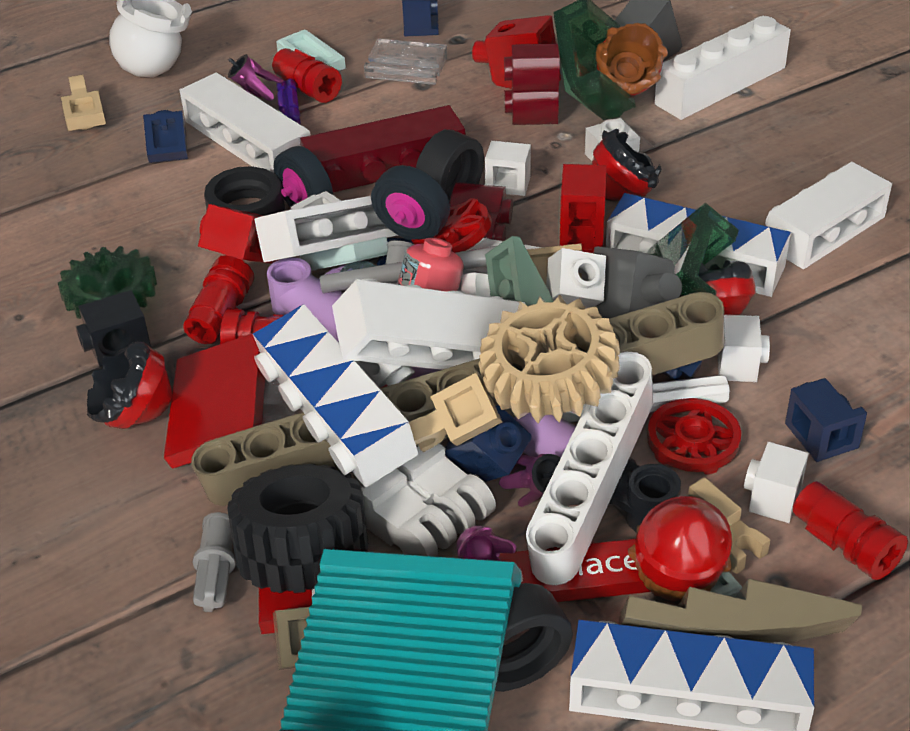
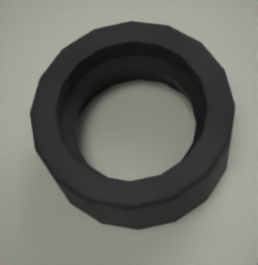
M444 129L436 133L427 142L418 158L416 168L427 173L438 182L446 193L450 204L456 182L479 184L484 168L483 147L474 138L454 130Z
M248 166L225 170L214 176L205 186L204 199L206 210L209 203L263 216L285 211L284 196L281 193L282 183L276 174L264 168ZM242 198L261 199L247 205L229 204Z
M522 583L519 587H514L504 643L512 636L526 629L529 630L518 639L503 646L495 691L505 692L521 688L542 678L560 662L569 650L573 638L571 623L552 593L542 585Z

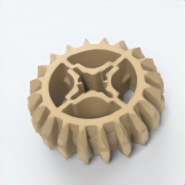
M539 295L537 303L531 306H527L519 301L517 312L502 311L500 323L489 324L488 336L481 339L479 368L486 391L489 392L491 397H495L501 410L511 408L517 419L522 418L529 412L537 423L545 415H553L560 423L563 413L569 411L580 417L584 404L598 407L599 399L601 398L600 394L611 393L613 379L618 377L620 369L618 356L620 355L619 341L615 337L609 318H602L597 306L585 309L580 298L570 304H566L561 295L554 302H545ZM577 346L582 348L586 352L578 350ZM513 363L522 366V371L512 366Z

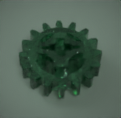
M119 246L114 252H110L106 247H101L100 251L96 252L95 255L90 252L83 253L85 260H71L69 262L71 270H62L60 272L62 281L58 282L59 291L66 310H74L78 319H81L78 306L132 290L139 306L145 308L148 305L146 297H154L156 295L154 286L157 285L154 266H151L150 258L148 256L140 258V253L137 249L125 254L123 246Z

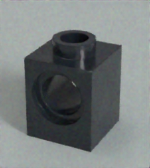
M132 290L78 306L83 324L75 326L81 347L84 352L93 351L99 367L102 366L101 359L103 356L114 355L132 342H144L152 348L144 314Z

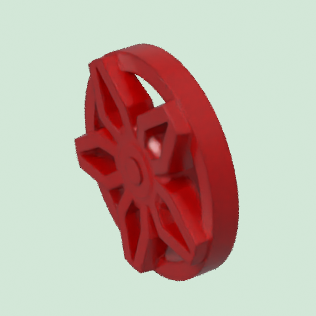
M470 198L464 203L450 207V214L446 224L433 238L449 242L452 245L451 251L454 253L467 251L481 241L488 233L492 225V217L485 205L479 203L477 199ZM412 239L414 245L424 244L425 239Z
M687 398L668 402L652 414L648 424L647 439L656 460L662 465L668 464L680 470L703 472L705 475L716 473L718 468L727 465L735 458L740 448L741 428L734 415L719 404L703 399ZM691 411L684 417L670 416L679 412ZM711 416L719 419L727 428L718 425L714 426ZM656 431L665 438L663 443L658 439ZM676 447H679V448H680V449L675 450V451H670V449H673V448H676ZM724 450L722 453L717 455V451ZM703 452L708 458H702L699 453ZM687 453H691V458L685 457Z

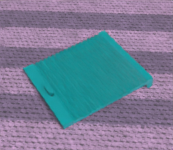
M323 549L320 573L317 575L318 583L314 586L315 594L312 596V605L309 607L310 615L306 618L307 627L303 629L304 638L301 640V649L298 651L299 660L295 663L296 671L292 674L293 682L289 686L290 694L286 697L287 706L284 708V717L281 719L280 730L488 731L514 587H519L522 581V573L516 563Z

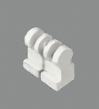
M440 443L425 452L421 451L418 446L417 451L419 455L366 488L363 486L361 488L363 491L367 529L390 546L396 544L405 555L437 557L438 548L447 549L456 542L457 533L462 534L466 529L475 526V519H485L496 508L494 496L485 482L475 475H467L446 458L445 447Z

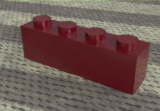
M446 105L301 137L300 146L310 150L319 159L328 174L334 193L376 183L384 172L394 166L405 165L416 168L418 158L427 142L436 133L444 129L454 130L466 135V132L451 106Z

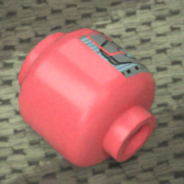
M426 238L424 244L412 245L406 249L398 285H418L425 289L446 292L458 291L464 269L463 261L456 253L451 251L452 245L449 242L437 238Z

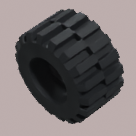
M292 464L281 466V468L267 470L260 473V476L252 477L245 481L243 487L233 492L231 495L232 500L228 502L227 510L237 568H239L240 575L245 580H251L252 585L260 589L269 587L271 592L278 593L285 591L303 593L306 590L315 589L314 586L318 583L317 575L320 573L323 549L369 551L361 484L357 479H352L350 473L344 475L333 466Z

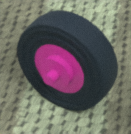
M294 146L276 156L273 166L274 174L277 175L282 183L281 193L290 208L312 195H318L325 191L333 195L332 185L326 170L310 150L303 146Z
M405 165L394 166L381 175L372 189L371 202L376 215L387 228L405 239L433 238L441 231L448 220L450 204L446 193L436 180L417 168Z

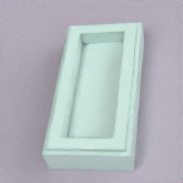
M305 29L276 41L277 51L284 48L293 51L299 49L315 57V60H320L338 71L346 68L344 56Z
M387 237L300 255V259L305 260L310 265L312 271L387 255Z

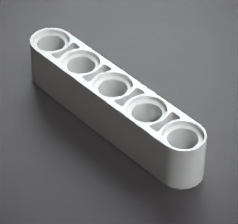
M627 351L618 355L620 369L618 377L613 379L611 393L600 394L601 398L599 399L598 407L586 405L527 527L526 540L532 573L539 581L545 584H564L573 579L579 571L652 408V367L650 361L644 355L637 352ZM548 548H560L559 550L555 551H545Z

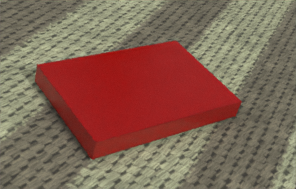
M253 333L177 359L164 459L172 469L191 463L195 450L210 440L262 425L265 377L254 359V356L260 354Z

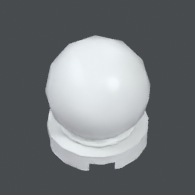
M117 0V10L120 14L110 29L109 45L112 55L123 70L137 77L154 78L169 71L181 53L182 37L180 32L184 31L189 25L192 14L190 5L186 3L182 6L175 0Z

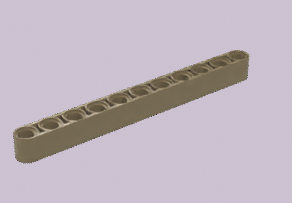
M692 293L609 319L615 337L619 341L620 353L628 351L644 355L650 361L652 375L711 358L717 355L724 348L725 344L723 302L711 293ZM577 346L578 350L586 352L582 348ZM480 358L380 388V390L410 422L436 410L430 396L474 373H478L481 376L479 368ZM513 363L512 366L522 371V366ZM491 397L494 405H499L495 397ZM511 408L505 409L513 418L516 417ZM304 412L210 440L195 450L191 465L209 501L220 506L228 505V502L232 500L231 495L233 492L243 487L245 481L252 477H258L261 475L260 473L270 469L274 470L281 468V466L292 464L329 465L335 467L336 470L340 469L330 455L328 448L331 445L326 439L318 443L311 435L303 420Z

